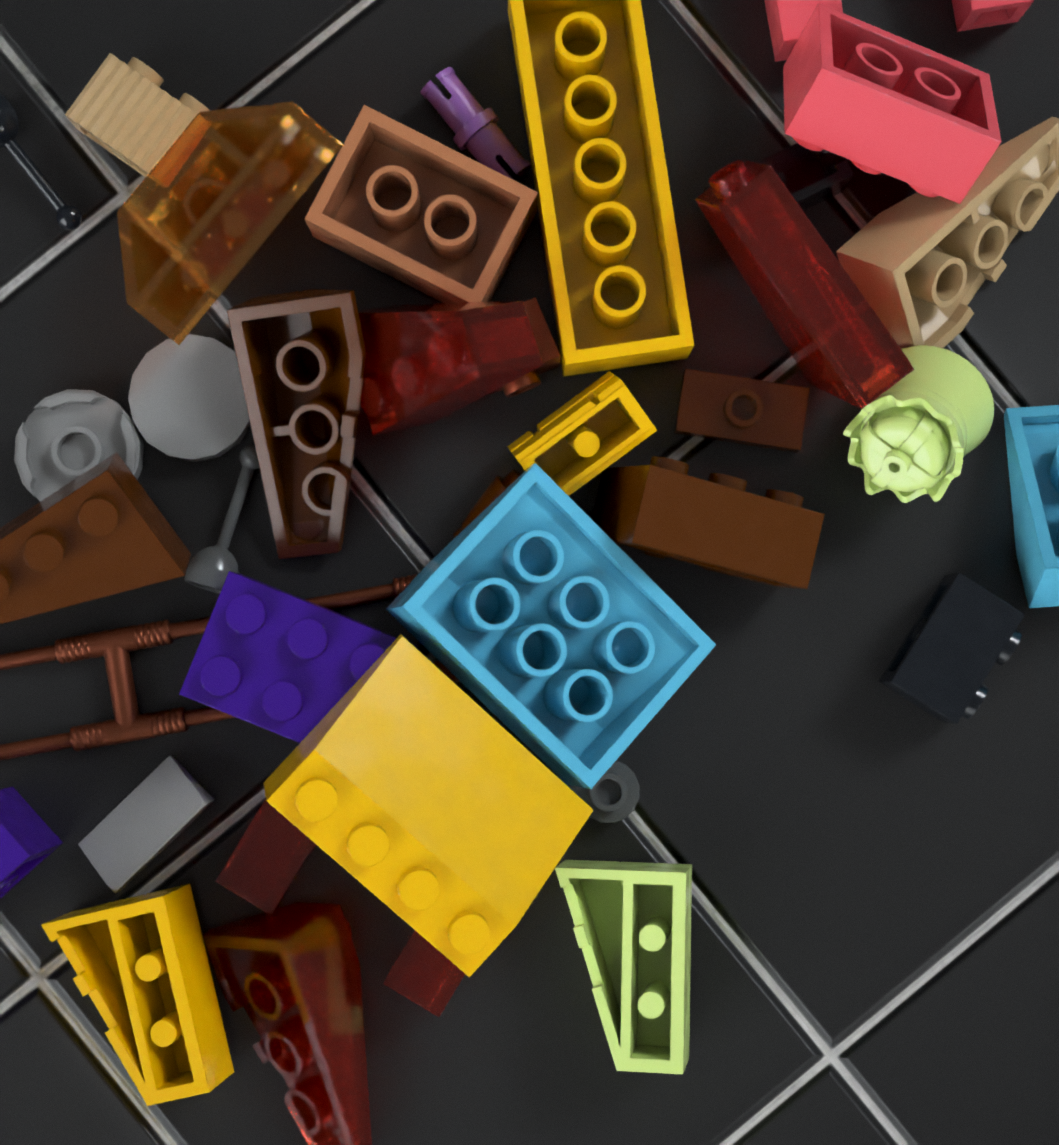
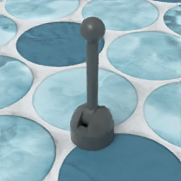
M255 445L245 446L240 452L239 460L242 464V469L216 545L200 550L189 563L184 581L191 585L220 594L228 572L239 573L237 561L228 548L254 470L260 468Z

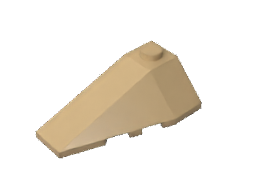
M1050 117L1000 145L961 204L941 196L930 198L916 192L879 213L836 251L851 300L897 350L918 345L944 348L963 331L974 315L968 304L986 279L993 282L998 280L1007 267L1001 258L1019 230L1026 232L1033 229L1059 191V118Z

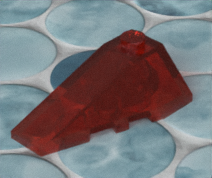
M297 902L216 927L204 933L202 936L222 993L233 1012L244 1007L261 1037V1040L252 1045L262 1064L270 1061L287 1083L290 1090L285 1094L284 1103L307 1144L372 1145L360 962L351 938V927L344 917L341 905Z

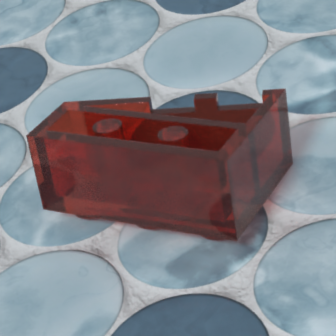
M523 301L469 302L463 304L437 303L408 306L407 304L358 311L366 351L360 405L367 414L373 435L434 423L544 365Z

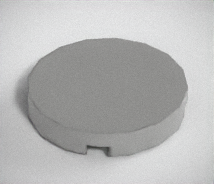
M188 334L166 339L145 354L132 374L128 401L133 423L147 443L169 457L192 462L221 457L238 445L249 430L250 419L236 353L215 338Z
M67 389L45 397L33 408L35 410L28 416L26 422H22L16 434L14 462L21 482L40 502L116 452L137 480L143 469L144 443L139 430L133 423L131 415L118 402L93 390Z

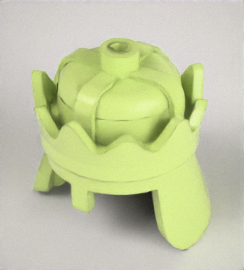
M910 346L899 349L882 359L869 377L866 388L865 407L862 408L843 432L844 436L851 438L848 463L863 470L866 493L873 495L884 490H891L902 503H908L923 494H929L934 502H938L945 494L951 481L960 475L963 457L978 447L991 429L994 418V401L985 378L974 365L962 356L935 346Z

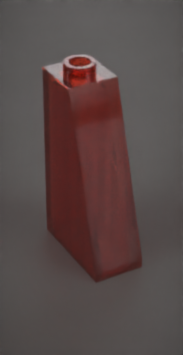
M737 160L722 167L711 176L708 181L711 187L695 200L809 384L863 409L914 370L901 348L771 166Z

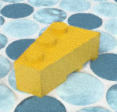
M190 884L74 910L41 924L51 942L57 940L75 970L77 976L73 980L82 996L89 994L109 1028L105 1035L147 1106L210 1093L234 1073Z

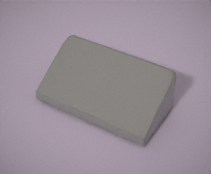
M169 755L78 845L105 884L116 894L139 875L215 799L172 755Z

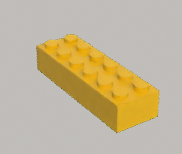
M508 0V15L535 191L538 192L537 206L563 377L687 359L694 347V339L641 0Z

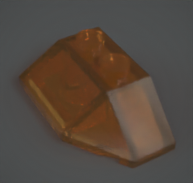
M293 101L274 103V105L199 112L117 211L127 304L180 346L293 211L342 148L343 144Z

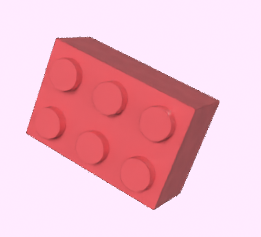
M817 4L783 66L784 129L786 135L791 136L799 145L812 151L826 150L849 159L857 168L873 175L884 173L906 182L913 190L926 197L935 198L941 196L961 204L1002 142L990 75L823 4Z

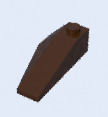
M309 289L251 298L228 309L227 315L279 559L339 553L343 545L366 362V351L354 290Z

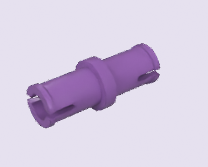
M447 67L435 75L451 94L450 99L431 80L427 82L420 93L424 99L430 102L456 134L453 142L461 151L468 149L479 163L511 179L513 178L500 163L502 158L519 177L528 171L531 163L524 159L496 123L499 120L497 114L492 108L484 110L457 77L452 67Z

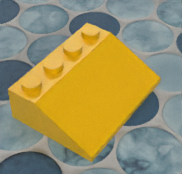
M402 634L398 636L263 783L266 801L469 978L517 926L593 812V809Z

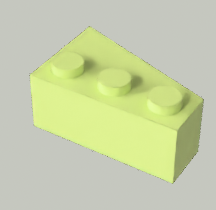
M589 860L563 861L555 867L560 887L564 889L575 925L573 930L579 948H582L593 984L592 992L616 1071L683 1074L689 1060L692 864Z

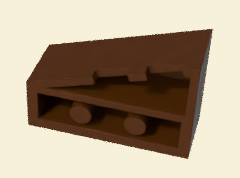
M117 452L0 528V624L185 576L191 553Z
M658 456L651 457L650 465L613 467L603 470L592 520L616 544L645 551L644 555L659 559L669 557L702 566V569L776 587L808 588L825 514L802 508L804 497L774 489H766L765 497L745 492L747 481L725 474L709 473L708 481L687 475L690 465Z

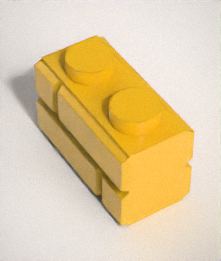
M608 371L538 423L535 433L527 431L507 447L525 471L532 464L536 463L570 496L654 434L657 429L623 381Z

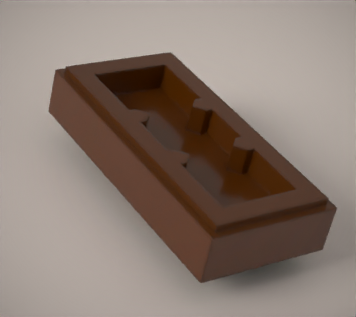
M685 368L674 433L798 453L802 445L810 388Z

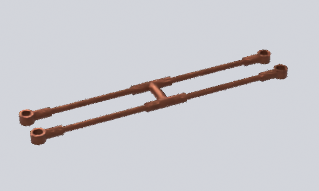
M417 574L393 578V583L305 600L329 610L396 599ZM211 616L170 623L166 619L145 623L144 625L127 626L89 633L88 635L83 634L81 636L57 639L54 645L0 654V670L58 660L60 664H64L66 662L70 663L72 661L76 662L78 660L104 656L114 719L73 726L70 728V732L0 744V761L67 748L80 751L154 738L156 736L186 732L188 726L236 718L211 707L187 711L184 707L166 709L165 711L139 714L129 652L146 649L147 647L169 645L176 638L203 634ZM439 660L432 662L454 683L460 682Z

